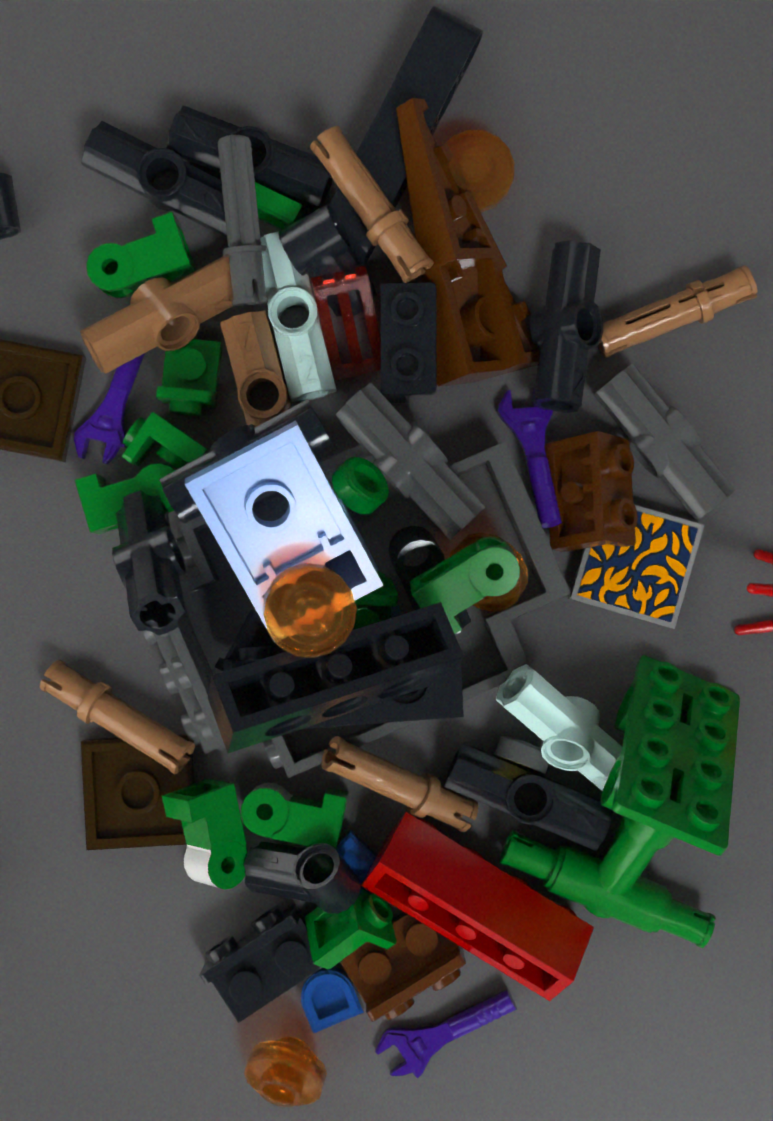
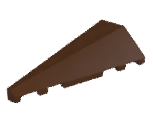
M411 98L396 107L415 237L429 258L431 257L434 262L430 269L426 270L425 267L423 268L426 272L421 275L422 283L431 282L437 288V385L440 387L473 383L537 366L539 350L534 345L531 333L524 320L531 313L525 301L515 302L504 280L502 270L507 265L470 190L460 192L447 166V163L453 159L447 144L437 146L424 117V112L429 108L425 99Z

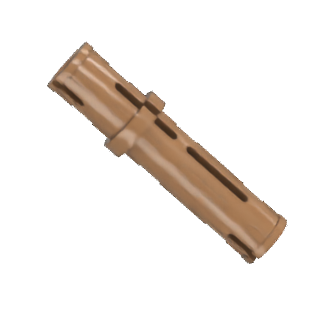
M334 126L325 130L317 137L321 144L317 140L313 141L310 149L322 162L336 185L369 230L366 236L373 246L377 244L380 246L404 283L416 280L426 272L423 268L425 267L426 270L430 269L434 262L431 257L429 258L406 225L409 221L408 217L402 209L397 211L342 134L340 127Z
M743 265L736 270L703 283L700 280L686 284V290L604 322L603 335L598 348L603 357L608 358L624 349L656 338L697 320L701 324L711 321L715 313L757 298L756 293L758 291L754 277L749 268Z
M61 660L55 661L45 672L44 676L50 678L51 681L41 680L40 689L75 709L78 719L86 724L90 722L97 723L170 769V772L173 774H178L189 761L190 757L185 754L186 752L188 754L193 753L195 748L193 742L185 740L113 695L112 687L103 681H100V683L92 682L68 667Z
M339 736L334 737L329 742L330 747L337 749L336 753L325 749L323 753L322 769L336 773L406 805L407 810L410 811L409 813L419 818L428 815L455 827L460 832H466L472 825L470 822L462 819L463 815L474 821L477 817V800L465 797L442 786L440 780L429 773L418 775L357 747Z

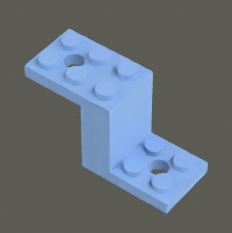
M296 420L185 478L186 488L274 643L294 632L313 643L329 638L330 625L325 620L326 615L383 586L377 572H380L345 504L334 493ZM277 491L287 498L288 508L281 518L275 521H264L254 514L252 510L253 503L263 492ZM398 604L395 607H391L390 618L403 614Z

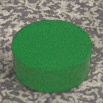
M350 457L333 472L332 485L335 493L354 512L371 514L388 498V484L384 475L373 463L364 458Z

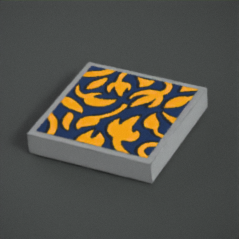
M635 505L638 516L635 527L636 544L628 547L606 544L582 549L570 591L571 594H569L568 599L675 629L704 525Z

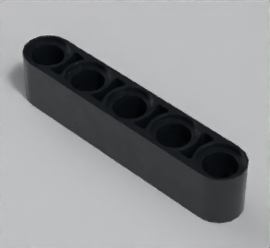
M436 6L427 15L356 152L394 208H396L408 185L396 107L411 98L425 99L429 108L424 112V117L433 136L476 53L483 35V30ZM338 187L330 206L347 232L352 245V252L364 267L376 246H373L367 238L366 234L369 230Z

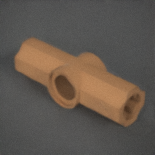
M221 257L173 283L166 278H154L146 281L133 293L129 306L81 330L80 334L83 342L99 370L106 374L157 346L164 351L180 349L191 342L196 336L200 323L232 307L233 294L229 257Z
M265 310L247 312L221 321L220 325L238 389V401L243 409L247 425L253 424L257 427L292 408L267 312ZM268 382L274 384L279 390V398L274 407L266 411L254 409L250 403L252 389L260 383Z

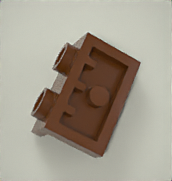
M596 431L546 443L545 453L562 521L561 524L549 528L552 550L567 552L606 544L621 547L634 546L636 544L635 527L638 516L633 503L632 472L634 470V458L628 440Z
M403 912L392 920L397 939L395 945L385 949L366 942L340 962L366 1003V1013L372 1022L376 1021L384 1015L387 1020H391L410 1009L415 1003L413 997L430 986L434 991L443 989L461 975L459 968L466 964L462 947Z

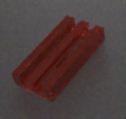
M365 266L354 268L355 274L347 276L344 275V271L333 273V279L323 281L322 276L311 278L334 381L381 370V338ZM359 289L373 357L362 360L348 291ZM333 294L338 296L352 363L344 365L341 364L326 297Z

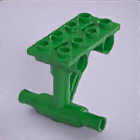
M642 655L636 665L634 680L623 697L615 719V729L624 732L625 735L622 752L614 763L604 785L601 805L622 815V819L604 859L601 860L568 845H559L554 849L512 830L503 846L499 863L509 865L542 879L543 886L547 887V891L584 906L597 917L613 918L647 933H657L661 929L692 942L700 948H704L713 934L715 915L673 899L672 893L668 891L667 887L640 875L658 849L668 846L674 837L718 856H721L727 849L740 696L718 683L703 680L678 669L668 662L658 661L649 656Z

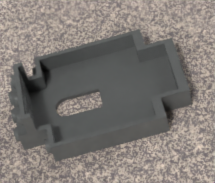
M422 417L409 423L411 426L416 424L430 438ZM505 442L448 466L459 479L465 482L464 484L485 506L474 519L450 540L410 497L405 499L387 479L388 498L371 514H359L346 506L380 572L385 574V577L392 579L398 592L397 604L403 614L414 611L395 571L388 552L391 539L402 528L419 526L428 530L443 551L445 560L475 541L485 537L502 539L512 548L520 566V577L516 586L506 594L486 596L467 608L471 622L460 633L455 635L464 655L461 660L463 701L500 686L507 680L513 670L525 664L531 667L511 623L512 619L571 594ZM359 444L318 462L333 491V472L348 458L360 457L371 463L375 460L362 445ZM266 491L255 499L252 510L258 518L264 521H275L286 513L288 500L277 491ZM200 515L186 524L183 522L178 523L183 536L177 538L176 541L188 569L197 566L200 573L193 578L181 582L186 612L180 616L177 622L178 628L159 636L147 630L142 631L149 645L158 644L165 663L159 665L164 684L171 695L179 692L187 713L181 715L184 730L191 742L195 745L201 743L206 754L219 748V751L225 748L208 701L212 675L223 672L215 668L219 657L224 659L251 609H256L205 519ZM426 547L413 548L406 554L403 564L412 567L421 565L427 560L430 549ZM418 721L300 729L264 741L263 744L273 767L277 769L283 766L288 778L320 765L325 749L336 753L337 749L329 745V742L336 736L345 739V741L357 747H361Z

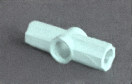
M279 231L266 234L260 240L261 245L267 246V252L262 254L266 296L268 297V317L273 327L290 401H305L307 399L313 400L336 392L337 389L309 275L302 276L294 268L281 244ZM291 306H301L309 312V317L303 326L288 328L280 323L282 313Z
M527 664L513 670L507 680L499 686L496 701L543 740L541 753L547 763L562 770H578L603 791L607 777L622 752V746L598 726L600 713L597 707L580 697L563 696Z

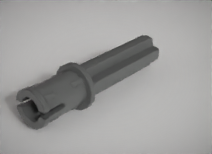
M229 135L219 139L218 152L228 248L223 249V256L229 257L233 294L232 306L268 303V297L266 296L262 254L267 252V246L261 245L251 141L244 135Z

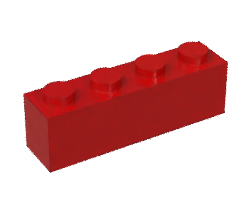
M408 812L404 813L387 835L361 884L364 888L548 1001H551L574 981L594 929L592 925L577 917L576 913L570 908L554 903L531 889L529 884L521 878L510 876L484 860L483 856L477 851L461 846L440 833L430 822L417 819Z

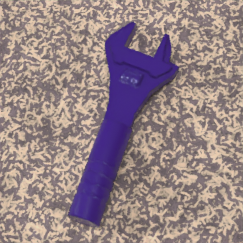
M145 353L116 368L104 401L95 413L74 433V443L79 458H86L90 439L107 443L102 460L107 465L115 458L120 448H127L123 444L126 435L124 427L125 406Z
M507 390L499 404L498 415L514 433L524 450L538 519L542 528L555 527L561 524L562 521L544 448L545 430L553 415V411L543 410L536 406L513 409L511 390Z
M506 989L494 995V997H490L436 1025L420 1028H388L383 1033L375 1052L379 1055L395 1044L405 1061L392 1069L390 1075L403 1076L413 1073L419 1078L423 1074L430 1058L445 1044L517 1010V1007L509 990Z

